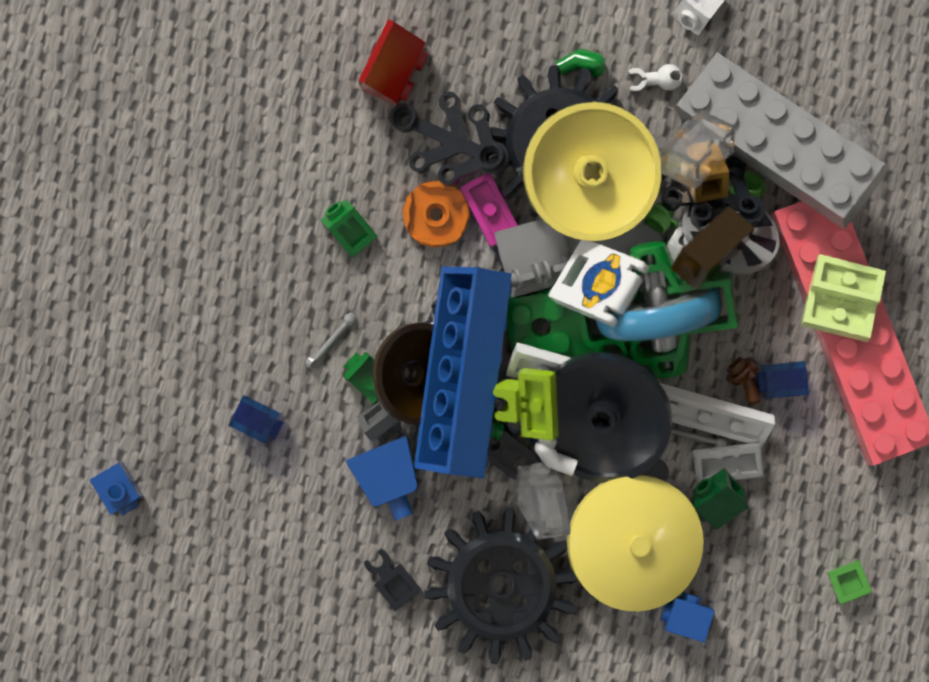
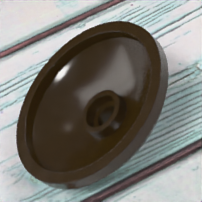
M410 323L395 329L380 345L373 364V385L380 404L392 417L408 424L420 425L424 389L434 325L429 323ZM408 367L410 374L406 378L405 369Z

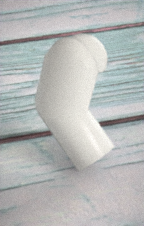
M556 438L553 441L539 439V442L535 443V452L547 467L573 476L578 460L557 453L554 450L557 443Z

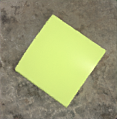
M819 254L813 271L801 326L868 342L871 338L876 307L880 303L886 271Z

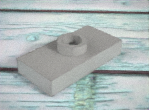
M760 442L693 450L697 484L705 478L712 477L723 468L736 481L764 478Z

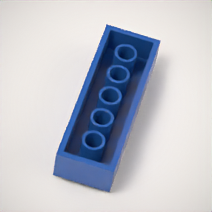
M441 267L421 411V423L414 468L484 478L489 460L487 454L489 438L493 430L494 402L497 398L494 396L493 390L497 385L499 367L503 358L502 343L504 332L507 328L506 314L508 300L512 293V273L479 267Z

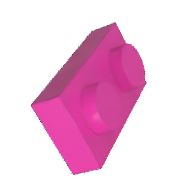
M484 174L460 187L490 248L497 245L494 232L518 226L492 175Z

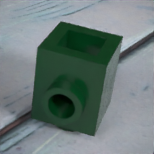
M725 468L712 477L701 480L696 488L692 490L694 498L693 507L702 522L708 521L716 530L749 508L745 489Z

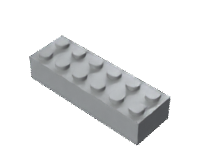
M718 52L676 105L681 120L843 230L846 229L885 178V163Z

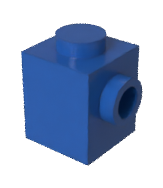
M118 462L90 479L110 515L119 511L124 516L140 506L137 500L144 495L124 462Z
M682 592L681 598L676 597L671 603L663 605L660 621L665 622L663 628L668 632L705 643L715 610L712 607L700 604L701 597Z

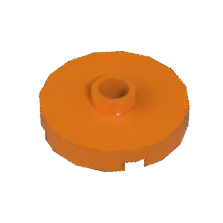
M439 180L427 181L416 187L406 198L403 207L404 225L409 235L419 244L431 248L446 247L458 241L466 231L470 219L469 204L463 193L455 186H444ZM435 208L443 212L442 218L438 221L430 218V212Z

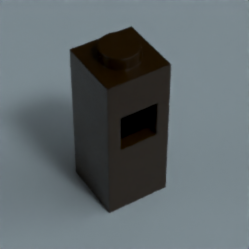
M728 207L681 248L670 269L697 291L744 248L755 227L731 207Z

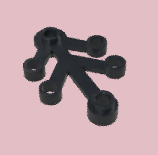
M445 92L439 98V106L446 113L451 132L419 118L417 111L406 103L396 105L390 112V122L398 131L409 133L414 130L445 144L424 153L416 152L411 155L409 166L417 174H425L430 170L431 165L461 153L474 157L454 167L452 165H445L440 168L438 179L446 187H454L459 183L460 178L478 171H482L487 175L500 174L509 164V152L502 143L494 141L488 123L490 121V113L483 105H473L468 111V118L476 126L481 145L469 140L459 111L461 100L453 92ZM449 98H455L454 105L446 108V101ZM484 111V116L481 120H474L476 112ZM411 115L410 123L402 125V117ZM492 154H498V161L494 164H489V157ZM420 158H425L423 167L416 168V161ZM449 171H454L453 179L445 181V174Z
M704 141L697 146V149L714 146L715 144ZM658 148L660 159L664 160V162H661V179L672 176L686 184L683 177V166L674 162L672 155L667 150ZM732 157L726 162L729 170V179L732 180L735 195L728 191V197L694 203L690 191L681 192L675 187H669L663 191L661 205L669 211L677 210L681 206L694 205L691 210L690 220L698 227L707 226L728 207H731L752 226L761 221L765 211L763 202L758 197L750 195L744 177L746 163L737 157ZM731 167H738L740 170L734 171ZM667 197H674L677 200L669 201ZM717 201L725 206L711 209L704 203ZM703 213L706 217H698L696 214Z

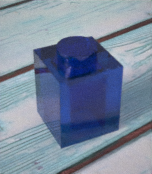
M806 361L761 365L762 372H757L756 374L759 393L764 392V399L809 395Z
M243 395L228 425L265 444L269 438L276 440L284 422L279 420L282 412L248 395Z

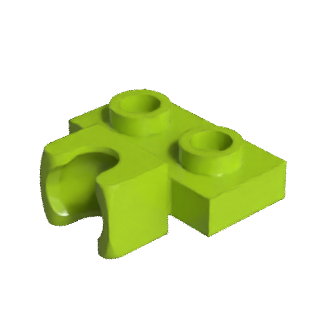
M523 368L518 372V380L505 379L495 386L493 390L494 396L504 398L508 402L501 411H497L494 414L496 420L517 423L520 420L521 437L550 441L558 437L556 372Z

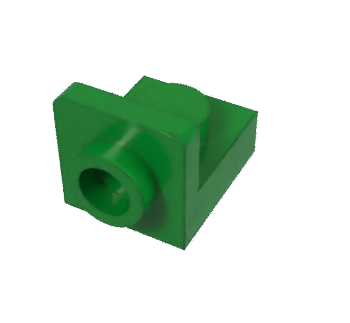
M347 199L332 204L321 219V222L352 258L378 237Z
M366 351L362 356L356 352L343 366L347 370L343 377L374 404L378 400L373 385V364L375 359Z

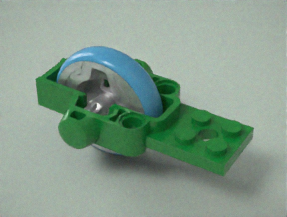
M665 242L638 244L630 249L629 256L647 264L649 270L646 274L631 270V272L637 275L640 274L643 279L642 287L638 288L623 316L608 309L606 313L618 320L615 327L596 320L601 334H593L589 317L555 303L548 296L551 290L527 293L513 298L510 296L506 318L512 353L517 343L567 357L587 353H608L605 346L616 344L623 352L619 356L626 357L640 365H647L650 373L655 378L679 376L687 371L691 334L738 328L740 317L735 303L732 284L733 273H716L696 291L670 269L674 260ZM717 287L724 289L728 315L719 316L722 311V299ZM538 318L547 319L551 324V331L547 334L538 333L533 327V321ZM680 336L679 344L676 345L675 337ZM644 340H652L653 349L641 347V342Z

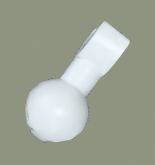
M674 64L663 65L659 68L658 72L645 73L639 68L629 70L631 75L638 74L646 79L638 86H631L630 90L632 92H641L646 86L659 85L660 88L671 91L680 86L683 78L682 71ZM679 73L680 79L673 80L672 76Z

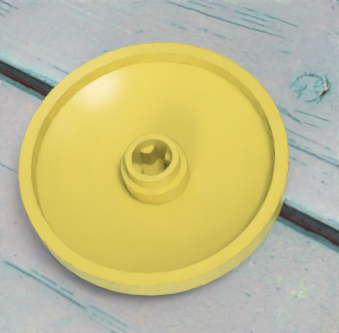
M598 102L575 104L550 116L533 135L525 154L523 166L525 190L532 207L540 218L557 232L585 241L611 239L634 228L652 208L660 189L662 176L658 147L645 125L634 115L620 107Z
M640 475L633 479L621 477L601 483L591 490L579 503L568 529V557L572 570L580 584L597 600L612 608L623 611H647L669 603L679 596L691 583L702 559L703 530L695 508L676 487L648 475Z

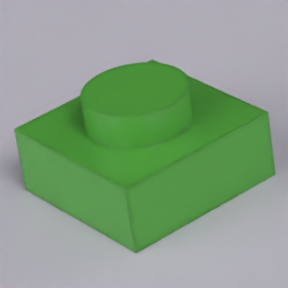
M855 560L826 571L839 604L872 592L860 560Z

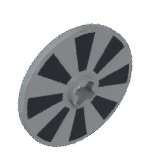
M717 201L704 203L711 209L725 206ZM694 205L686 206L682 214V230L687 242L692 240L706 227H698L691 222L690 215ZM766 210L761 221L754 225L755 230L744 248L725 264L721 270L739 274L754 273L764 269L772 262L778 252L780 240L778 229ZM703 213L696 214L698 217H706Z

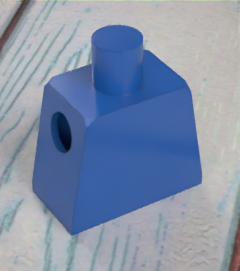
M407 436L346 460L349 469L373 507L388 503L395 521L413 514L406 494L414 492L419 488Z

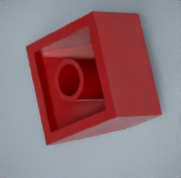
M388 19L358 80L361 90L395 106L399 104L400 100L406 102L415 85L410 82L415 69L421 72L428 59L429 53L425 52L426 42L396 22Z

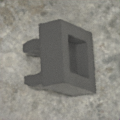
M379 400L357 416L365 435L371 441L377 438L379 442L385 444L387 440L383 434L391 427L397 433L401 431L399 421L382 407Z

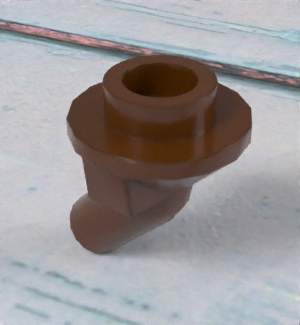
M739 357L727 367L726 381L734 386L743 384L748 405L758 404L761 402L755 376L759 369L751 357L745 359Z

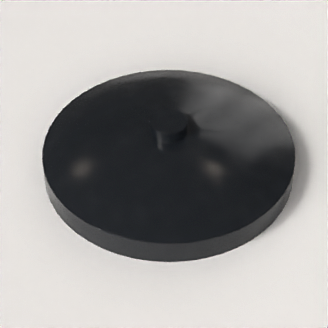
M587 353L573 357L553 370L556 372L558 437L556 438L557 443L554 450L557 453L578 460L573 475L589 481L604 483L621 477L633 479L655 465L664 453L672 429V411L665 390L647 369L633 360L616 354Z

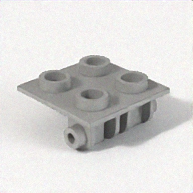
M542 219L494 232L504 272L512 273L511 298L553 287L571 258L565 236L551 228Z

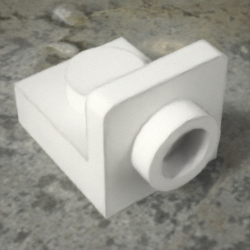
M682 0L672 14V17L679 21L684 28L699 35L725 0Z

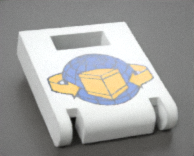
M581 240L548 296L559 305L615 327L618 320L606 312L610 309L623 316L643 282V279L636 273L631 272V270L646 274L649 266L638 259L595 242Z

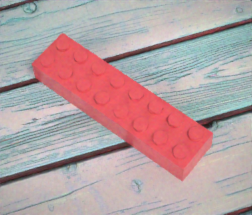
M802 201L769 214L778 229L780 243L804 304L806 303L819 254L869 266L852 222L843 230ZM882 298L876 307L871 338L868 342L814 329L867 465L874 466L929 445V419Z

